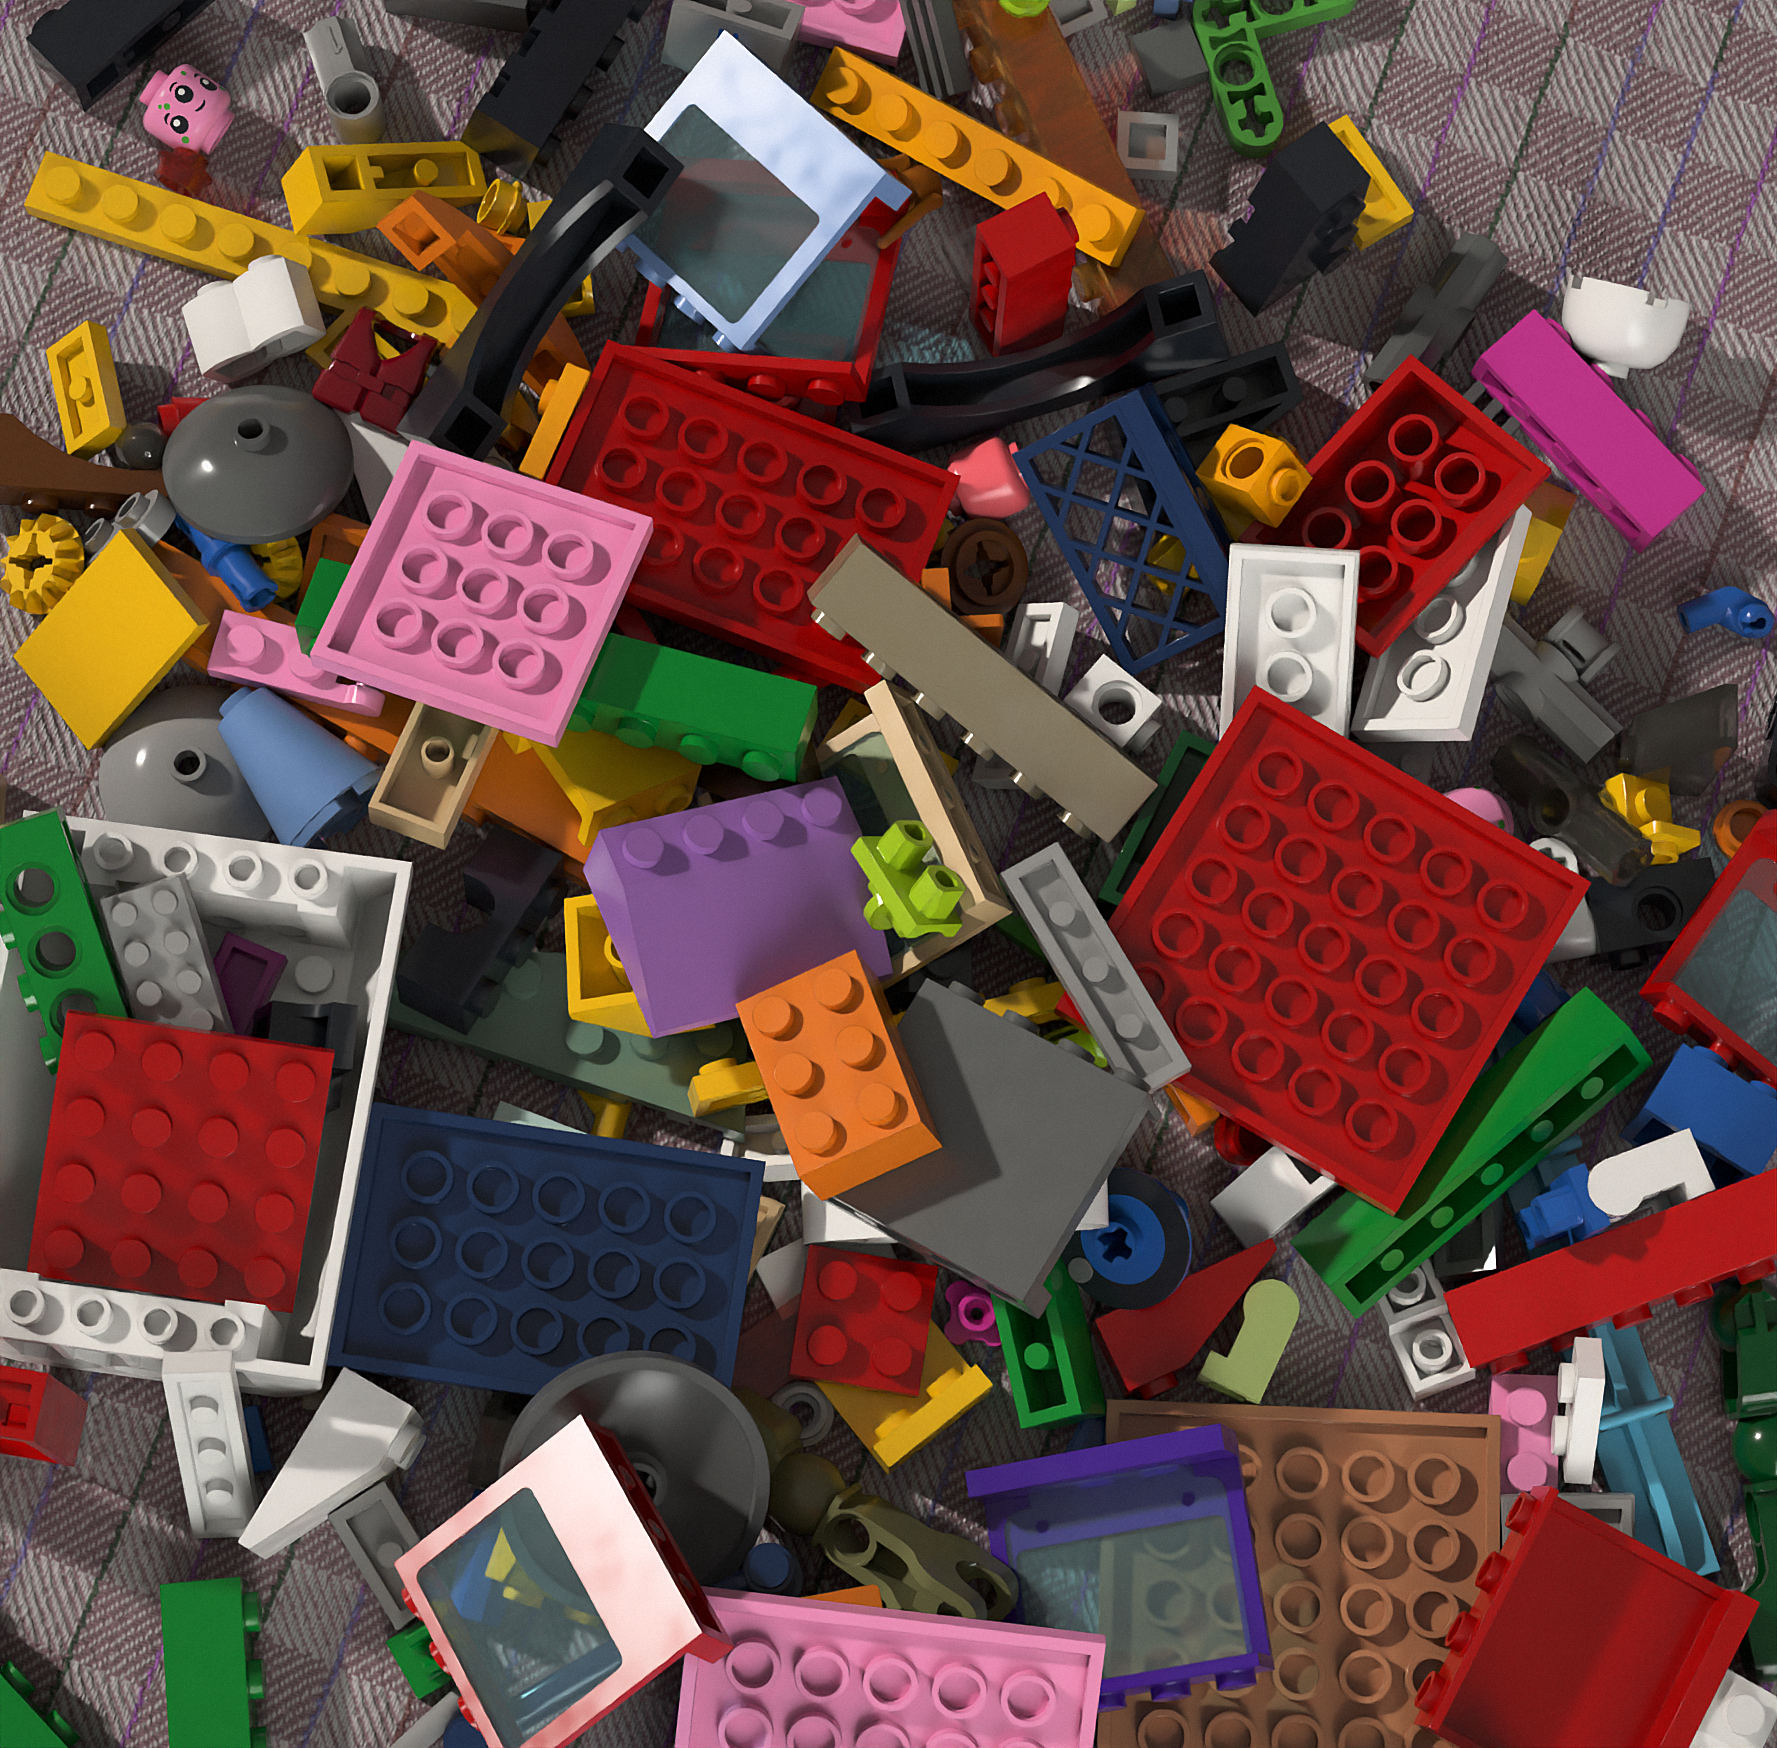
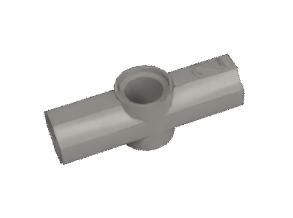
M1505 612L1488 675L1494 681V690L1497 696L1518 719L1528 724L1535 722L1584 769L1608 748L1624 728L1578 683L1576 670L1556 647L1546 641L1536 642Z

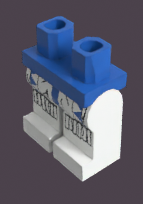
M1688 1128L1605 1159L1594 1166L1590 1172L1585 1163L1567 1169L1539 1193L1540 1196L1530 1201V1207L1518 1211L1515 1214V1218L1530 1251L1558 1240L1561 1247L1565 1248L1606 1232L1627 1215L1651 1206L1654 1213H1658L1713 1192L1715 1186L1693 1135Z

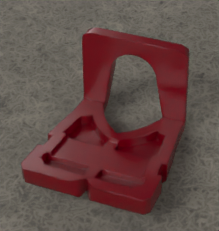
M366 305L362 306L330 355L332 362L328 369H322L311 390L313 398L348 416L359 412L363 423L395 438L403 437L395 429L412 406L414 398H417L422 391L433 356L440 357L439 353L442 350L440 341L426 333H423L421 336L411 333L390 322L381 312ZM374 327L410 343L414 347L397 357L383 360L377 348Z

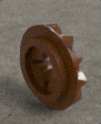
M988 518L967 520V522L947 531L948 539L944 546L935 554L940 558V568H948L951 605L962 611L964 616L1006 614L1019 602L1028 581V559L1024 546L1018 536L1005 524ZM977 557L979 561L998 562L999 567L990 569V573L982 576V581L977 577L965 576L964 570H967L968 566L975 564Z

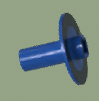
M1113 1167L1107 1177L1109 1226L1100 1229L1075 1231L1063 1250L1061 1257L1071 1278L1094 1299L1114 1308L1124 1310L1144 1309L1160 1303L1174 1293L1188 1272L1192 1257V1235L1188 1223L1189 1211L1185 1200L1178 1193L1168 1190L1152 1176L1131 1168Z

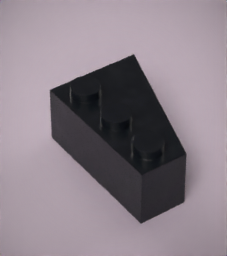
M1323 120L1273 157L1247 199L1255 209L1247 223L1241 217L1233 222L1228 233L1235 241L1223 250L1216 251L1209 264L1255 318L1317 271H1320L1323 276L1328 275L1347 260L1351 254L1349 248L1352 238L1359 230L1356 226L1359 216L1366 207L1364 200L1371 176Z
M1283 340L1153 384L1197 469L1230 423L1264 434L1291 414L1304 399ZM1127 393L1107 399L1104 402L1103 406L1122 397ZM1116 415L1102 421L1101 425L1113 458L1121 460L1128 438ZM1134 452L1131 464L1142 467ZM1127 474L1124 489L1132 511L1151 517L1157 498L1150 481ZM1137 524L1138 529L1140 530L1143 527V525Z

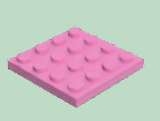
M412 439L310 652L312 666L557 748L654 531L653 518Z

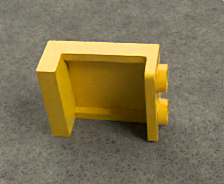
M565 729L557 748L507 731H503L502 735L515 754L526 751L531 747L535 750L580 813L582 822L578 839L585 848L593 846L599 830L684 811L693 799L694 790L702 768L701 764L687 760L679 752L657 746L647 749L632 747L622 742L615 735L592 729L588 732H575Z

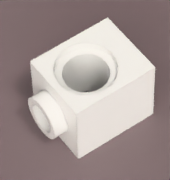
M1105 654L1099 658L1063 700L1064 703L1126 753L1131 750L1139 756L1151 744L1162 728L1156 722L1162 700ZM1109 702H1119L1128 707L1133 718L1125 724H1110L1102 718L1099 708Z

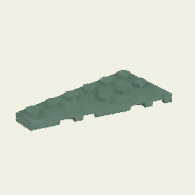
M399 950L396 969L409 950ZM531 952L524 965L519 969L512 967L501 983L502 993L493 1012L486 1019L479 1017L467 1036L400 1003L396 978L394 977L386 1023L387 1027L433 1042L442 1039L475 1050L476 1056L497 1063L499 1059H503L530 1068L531 1074L625 1105L629 1102L637 1103L664 1112L668 1119L689 1126L691 1122H695L722 1131L723 1137L745 1144V1104L694 1118L687 1094L692 1077L700 1075L699 1069L702 1066L725 1058H736L738 1065L747 1063L748 1038L740 1017L715 1023V1028L667 1035L654 1039L573 1020L568 1011L566 953Z

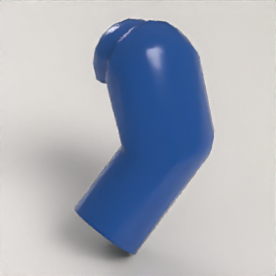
M1733 586L1720 588L1677 605L1679 622L1687 634L1718 624L1742 637L1759 639L1768 635L1775 623L1774 615L1765 602Z

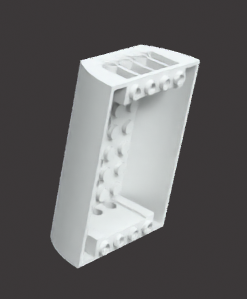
M24 810L23 817L39 812ZM66 816L132 1010L133 1006L99 899L108 893L185 872L212 961L228 931L287 957V966L270 1001L275 1000L297 1004L338 1002L358 1005L353 1069L343 1075L340 1108L324 1116L293 1313L272 1311L266 1305L232 1300H225L224 1304L42 1277L38 1273L27 1272L57 1074L51 1075L41 1052L39 1038L48 1034L40 1011L29 1013L20 992L17 975L26 973L18 947L7 950L0 934V1356L21 1362L163 1381L161 1375L163 1352H190L197 1349L211 1351L232 1350L240 1392L271 1397H293L315 1393L321 1390L323 1386L411 887L413 864L412 862ZM30 868L21 872L18 885L25 898L33 902H45L52 898L54 884L51 877L45 871ZM54 931L46 933L41 937L40 949L42 955L49 962L63 965L75 959V944L68 935ZM71 995L62 1001V1013L65 1019L68 1009L97 1013L94 1002L84 995Z

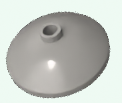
M184 685L158 692L146 698L138 705L124 723L109 737L100 762L99 790L104 811L110 822L264 842L273 829L217 729L219 723L224 718L220 714L219 709L235 693L234 691L212 685ZM194 757L200 760L199 768L195 773L183 775L178 772V766L183 759Z

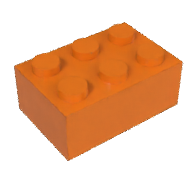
M855 949L735 1004L797 1175L821 1201L827 1200L943 1147L880 981Z

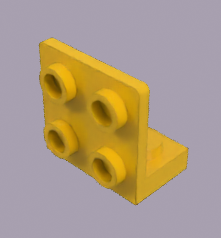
M930 1319L920 1391L917 1398L813 1381L887 1475H890L986 1398L993 1386L977 1364L970 1368L932 1319Z

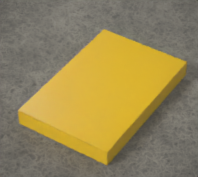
M134 527L120 529L15 652L13 657L89 751L102 748L109 737L124 723L210 625V621Z

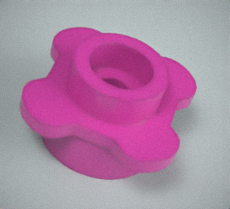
M964 1281L952 1283L947 1288L945 1298L951 1306L950 1321L944 1326V1335L950 1343L960 1346L966 1341L971 1343L985 1342L987 1346L993 1348L1002 1345L990 1292L981 1287H970ZM972 1309H981L983 1317L980 1320H974L970 1315Z

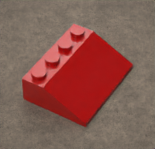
M1410 354L1304 467L1311 475L1312 480L1278 528L1254 520L1238 537L1240 543L1361 550L1355 644L1375 659H1378L1549 477L1552 471L1544 462Z

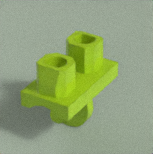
M897 820L883 836H860L850 849L870 880L868 889L873 895L864 908L863 916L873 930L881 931L894 928L899 937L916 938L929 932H940L944 937H954L964 924L954 910V907L966 887L956 872L947 866L929 865L927 867L922 859L932 847L934 838L924 823L919 820Z

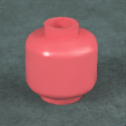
M993 435L948 457L947 471L961 476L949 507L955 518L966 514L969 520L988 518L1001 521L1028 507L1031 497L1030 489L1011 455L1022 449L1017 441L1008 445L1003 438Z

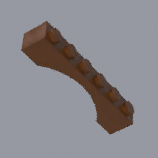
M0 413V505L20 506V509L24 512L39 516L42 513L56 515L59 509L82 510L83 514L88 517L111 520L117 515L123 504L136 492H140L145 496L152 490H158L169 499L162 470H127L94 464L67 454L38 437L13 414Z

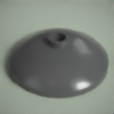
M252 385L218 394L188 413L177 425L167 442L163 456L162 472L165 488L173 507L193 528L205 535L225 542L251 545L266 544L299 535L316 526L333 512L344 498L350 486L354 470V454L349 432L344 422L331 407L315 400L313 395L298 389L278 385Z

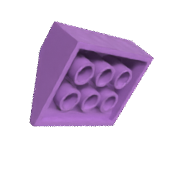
M837 776L599 830L584 865L583 872L653 1039L738 1018L739 1014L735 1006L736 1003L854 949L877 975L880 982L889 980L892 977L893 969L884 930H873L863 916L864 908L873 895L868 889L870 880L850 851L859 837L862 836V831Z

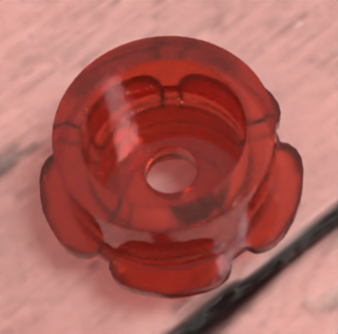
M176 147L172 154L168 151H159L156 155L160 163L153 176L160 184L174 193L197 200L203 187H208L213 182L210 174L206 172L209 162L189 148Z

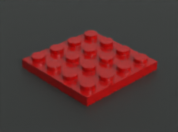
M68 1009L27 1272L38 1273L42 1277L224 1304L225 1300L266 1305L272 1311L293 1313L335 1050Z

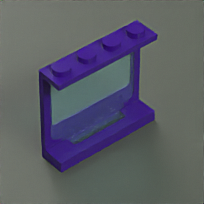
M1218 1423L965 1472L969 1498L984 1503L991 1555L1008 1566L1018 1580L1019 1593L1015 1608L1001 1622L1103 1634L1106 1636L1097 1713L1127 1708L1126 1696L1150 1692L1152 1702H1165L1191 1697L1190 1685L1210 1681L1216 1682L1217 1691L1247 1688L1257 1685L1256 1673L1275 1670L1235 1430Z

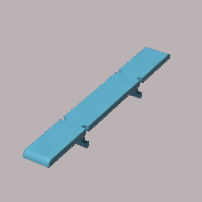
M1511 1020L1475 1081L1504 1057L1512 1047L1527 1037ZM1579 1134L1566 1138L1504 1192L1528 1261L1560 1250L1562 1247L1558 1240L1530 1251L1520 1231L1515 1214L1524 1208L1530 1207V1201L1540 1196L1539 1193L1564 1171L1579 1165L1576 1154L1565 1156L1569 1151L1582 1147V1140ZM1611 1321L1588 1330L1590 1338L1602 1339L1605 1386L1599 1431L1601 1433H1598L1595 1457L1607 1492H1632L1635 1495V1539L1700 1576L1719 1571L1720 1567L1666 1413L1656 1415L1674 1407L1670 1395L1660 1398L1636 1326L1616 1331ZM1573 1349L1560 1353L1563 1363L1572 1362Z

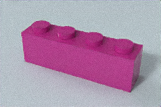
M1533 309L1479 357L1469 375L1475 381L1479 380L1486 388L1485 392L1492 399L1496 398L1504 406L1502 410L1509 417L1513 415L1521 423L1519 428L1640 554L1683 516L1707 489L1699 482L1700 475L1695 466L1683 455L1678 453L1673 455L1656 437L1657 430L1652 421L1642 411L1636 408L1630 409L1613 392L1614 384L1606 372L1596 364H1587L1572 349L1571 339L1564 328L1553 319H1544Z

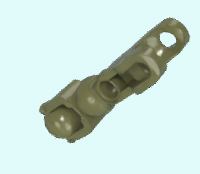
M732 1385L731 1390L734 1391L745 1405L763 1439L770 1470V1496L767 1512L769 1517L782 1531L799 1537L813 1536L809 1544L816 1549L822 1545L826 1556L835 1565L865 1586L877 1585L880 1590L881 1599L885 1602L888 1609L939 1615V1611L956 1617L999 1622L1015 1608L1018 1600L1019 1585L1015 1574L1008 1566L972 1541L953 1534L933 1530L886 1499L877 1495L862 1494L863 1486L857 1482L847 1488L843 1473L830 1459L814 1453H800L803 1447V1443L799 1441L802 1426L795 1415L748 1387L735 1388ZM851 1519L860 1521L866 1527L870 1538L869 1544L861 1542L854 1535L851 1529ZM976 1578L988 1580L996 1590V1604L986 1605L984 1599L967 1583L971 1579Z

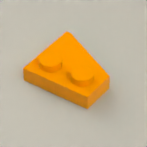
M567 363L559 381L554 379L548 381L537 409V414L543 417L518 470L520 474L541 482L546 480L591 378L590 371Z

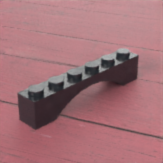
M606 123L395 430L410 442L413 439L483 462L509 425L514 400L523 375L540 341L557 314L600 261L625 237L652 216L685 166L642 128Z
M1204 269L1142 287L1125 303L1096 322L1065 337L1032 349L968 362L930 364L898 362L872 371L866 402L846 401L854 435L910 456L1138 387L1149 381L1154 382L1231 358L1218 305Z

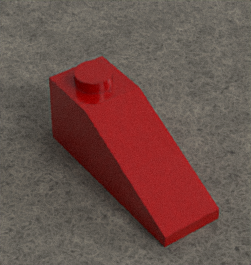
M1272 1237L1185 1277L1174 1293L1156 1305L1137 1310L1117 1309L1094 1320L1091 1331L1124 1399L1140 1393L1143 1400L1149 1401L1179 1386L1175 1375L1185 1370L1275 1254L1277 1247Z

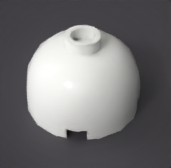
M1570 275L1564 297L1562 322L1564 330L1571 339L1574 350L1592 358V363L1604 370L1608 376L1627 379L1629 368L1651 369L1666 361L1674 352L1685 331L1691 304L1671 297H1667V301L1657 299L1645 290L1593 278L1583 277L1582 279Z

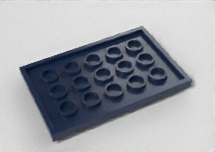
M372 1102L326 1364L328 1367L338 1369L346 1367L349 1370L533 1398L556 1376L588 1359L621 1351L644 1350L662 1352L692 1361L713 1373L731 1389L766 1161Z

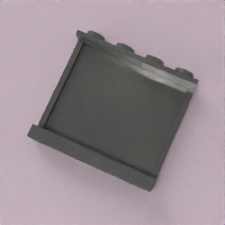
M926 978L897 1025L943 1147L824 1201L1039 1319L1052 1298V1295L1043 1286V1283L1143 1117L1145 1116L1158 1122L1162 1113L1148 1094L1151 1086L1132 1072L1117 1067L1114 1073L1110 1074L1093 1065L1095 1057L1078 1044L1061 1038L1059 1043L1055 1045L1037 1036L1040 1028L1024 1016L1007 1009L1001 1017L984 1008L985 999L967 986L952 981L949 988H946Z

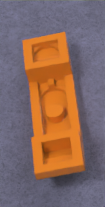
M421 190L415 191L375 225L418 271H421L433 262L477 309L514 257L499 240L469 216L439 198ZM561 312L557 314L540 341L522 378L540 398L550 379L559 381L567 363L588 370L592 374L586 356Z

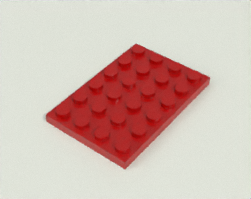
M607 339L545 483L653 518L654 531L622 600L623 602L864 695L865 691L881 682L883 676L861 658L862 653L867 649L849 633H846L841 641L836 639L811 617L816 607L811 604L807 591L855 533L859 534L917 583H920L922 569L926 568L961 476Z

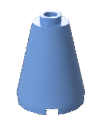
M245 686L230 696L220 707L219 712L224 718L219 723L217 729L281 845L326 850L329 847L321 839L322 837L324 839L330 838L340 830L345 835L369 813L368 805L384 773V770L266 687L252 691L248 686Z

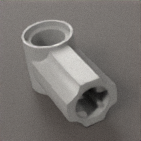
M338 16L316 21L309 31L303 33V38L326 104L333 132L337 139L345 145L374 144L384 134L387 125L386 115L379 87L373 78L353 18L342 19ZM363 104L368 106L358 114L343 113L352 105Z

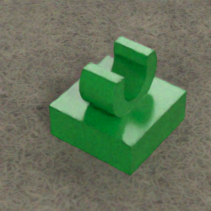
M423 1621L417 1622L386 1641L388 1648L420 1701L454 1681L452 1676L444 1672L434 1660L429 1649V1644L433 1639Z

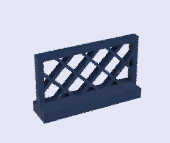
M1151 381L1011 454L1124 671L1133 676L1225 630L1230 544L1235 543L1207 487L1195 474L1197 468ZM1116 415L1128 438L1121 460L1089 450L1095 426ZM1083 432L1079 446L1065 442ZM1050 448L1076 456L1067 488L1046 482L1033 457ZM1134 452L1142 467L1131 464ZM1085 460L1118 470L1109 502L1076 492ZM1127 474L1150 481L1157 498L1151 517L1118 506ZM1052 495L1063 498L1061 509H1059ZM1073 502L1105 513L1096 544L1073 536L1067 524ZM1163 508L1171 523L1160 520ZM1115 516L1147 527L1138 558L1106 548ZM1157 530L1180 538L1186 550L1180 573L1147 562ZM1082 551L1093 555L1090 566ZM1102 558L1135 569L1126 600L1103 593L1096 580ZM1192 565H1194L1201 580L1189 576ZM1144 572L1177 583L1168 614L1135 604ZM1185 587L1209 594L1220 617L1202 626L1177 618ZM1111 607L1122 611L1119 622ZM1131 614L1164 625L1158 647L1138 658L1125 635ZM1173 628L1186 632V634L1169 642Z

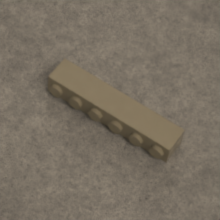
M854 534L807 591L811 604L816 607L811 617L823 629L840 641L846 633H849L867 648L862 653L861 658L869 666L889 681L898 673L912 684L916 689L910 697L922 709L938 721L946 713L965 727L959 736L968 746L988 761L997 753L1012 765L1014 769L1008 775L1010 779L1036 800L1044 792L1063 807L1057 816L1082 838L1087 839L1094 832L1109 844L1158 786L1148 770L859 534Z

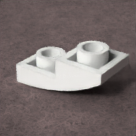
M1428 1258L1374 1304L1387 1340L1415 1402L1475 1379L1476 1369L1469 1366L1443 1296L1445 1292L1439 1280L1435 1278L1434 1269Z

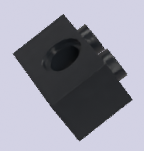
M1711 857L1585 878L1592 882L1584 896L1591 911L1596 933V952L1594 955L1589 956L1590 965L1610 963L1611 971H1625L1647 965L1649 963L1648 956L1667 953L1716 882ZM1652 905L1658 908L1666 920L1665 930L1653 931L1646 928L1638 918V906ZM1723 913L1691 959L1711 953L1710 945L1715 944L1727 932Z

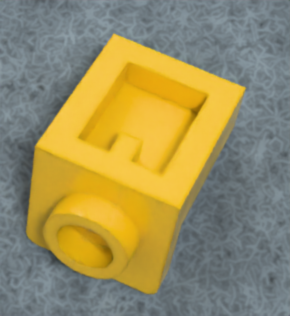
M1625 773L1605 781L1612 853L1640 859L1642 865L1654 867L1675 863L1679 859V854L1701 845L1699 830L1673 824L1668 784Z

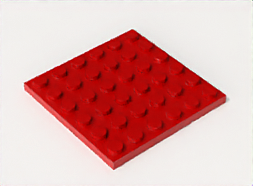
M1254 685L1107 922V925L1192 1066L1189 1072L1170 1083L1393 1217L1592 882L1259 686ZM1065 990L1054 1009V1013L1092 1036Z

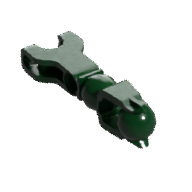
M1737 1276L1725 1280L1714 1291L1715 1295L1711 1297L1708 1304L1707 1324L1713 1338L1719 1343L1720 1395L1723 1410L1726 1414H1729L1730 1420L1741 1418L1732 1435L1731 1453L1738 1470L1752 1482V1484L1742 1485L1745 1497V1511L1754 1556L1755 1574L1752 1582L1742 1593L1760 1602V1605L1738 1649L1745 1674L1753 1683L1761 1685L1777 1680V1287L1771 1281L1764 1278L1740 1285Z

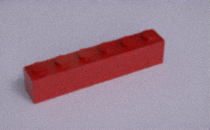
M1777 1168L1443 1293L1470 1368L1485 1369L1490 1367L1493 1377L1506 1374L1529 1365L1530 1361L1527 1353L1551 1344L1554 1354L1573 1349L1575 1337L1590 1338L1588 1330L1612 1321L1616 1331L1627 1329L1652 1319L1653 1315L1650 1307L1674 1298L1678 1308L1685 1307L1714 1296L1715 1292L1712 1284L1737 1275L1740 1285L1776 1273Z

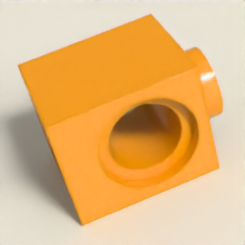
M1230 423L1195 472L1224 509L1278 528L1312 480L1311 475L1283 441Z

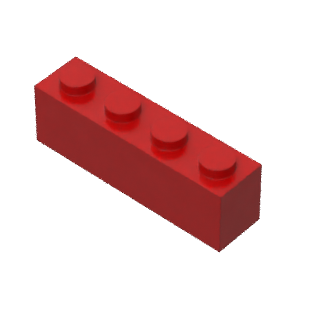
M1045 191L976 225L968 317L991 358L1032 349L1063 336L1066 312L1069 311L1068 296L1069 289L1072 288V269L1076 265L1075 243L1079 242V234L1068 211L1064 207L1055 209Z

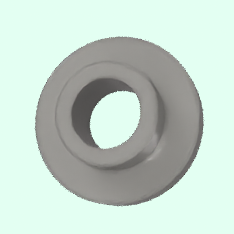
M804 1381L793 1382L779 1389L773 1396L771 1402L788 1412L797 1404L808 1405L813 1410L814 1418L812 1422L802 1427L799 1439L803 1443L802 1448L814 1446L828 1435L834 1420L833 1405L817 1385Z

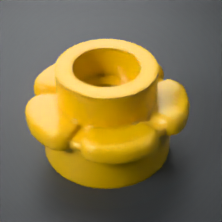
M497 178L490 185L481 202L477 214V223L496 229V235H503L506 230L513 234L516 233L527 215V203H530L528 199L522 197L523 184L515 181L511 185Z

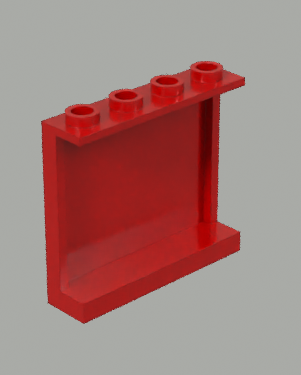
M1533 1486L1530 1494L1525 1491L1522 1492L1507 1515L1505 1527L1511 1531L1500 1553L1496 1551L1491 1552L1478 1572L1475 1586L1481 1589L1475 1603L1469 1613L1462 1611L1456 1617L1448 1631L1445 1646L1451 1650L1440 1672L1431 1671L1419 1688L1414 1706L1420 1709L1413 1724L1456 1748H1689L1760 1602L1739 1590L1724 1589L1610 1526L1558 1497L1559 1490L1552 1486Z

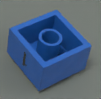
M1683 1043L1657 1071L1620 1132L1619 1137L1636 1147H1640L1689 1128L1715 1186L1714 1191L1763 1172L1777 1148V1090L1756 1080L1748 1083L1728 1071V1063L1717 1053L1702 1046H1694L1692 1049Z

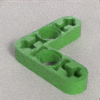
M1195 0L1190 25L1208 66L1209 74L1207 81L1227 140L1233 150L1249 158L1264 157L1277 147L1284 125L1283 113L1258 40L1340 18L1351 12L1356 6L1357 0H1310L1308 7L1304 6V0H1292L1293 7L1283 15L1269 14L1262 9L1259 0H1248V16L1252 22L1246 21V11L1240 12L1242 0ZM1218 8L1221 16L1231 15L1229 16L1226 28H1218L1214 20L1206 21L1209 9ZM1229 60H1242L1250 65L1254 77L1244 85L1229 84L1220 74L1219 68L1222 64ZM1252 98L1254 99L1251 108L1258 124L1268 123L1263 137L1256 138L1252 130L1246 129L1242 131L1247 117L1244 102Z

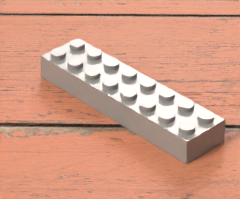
M185 872L108 893L100 898V904L136 1019L235 1034Z

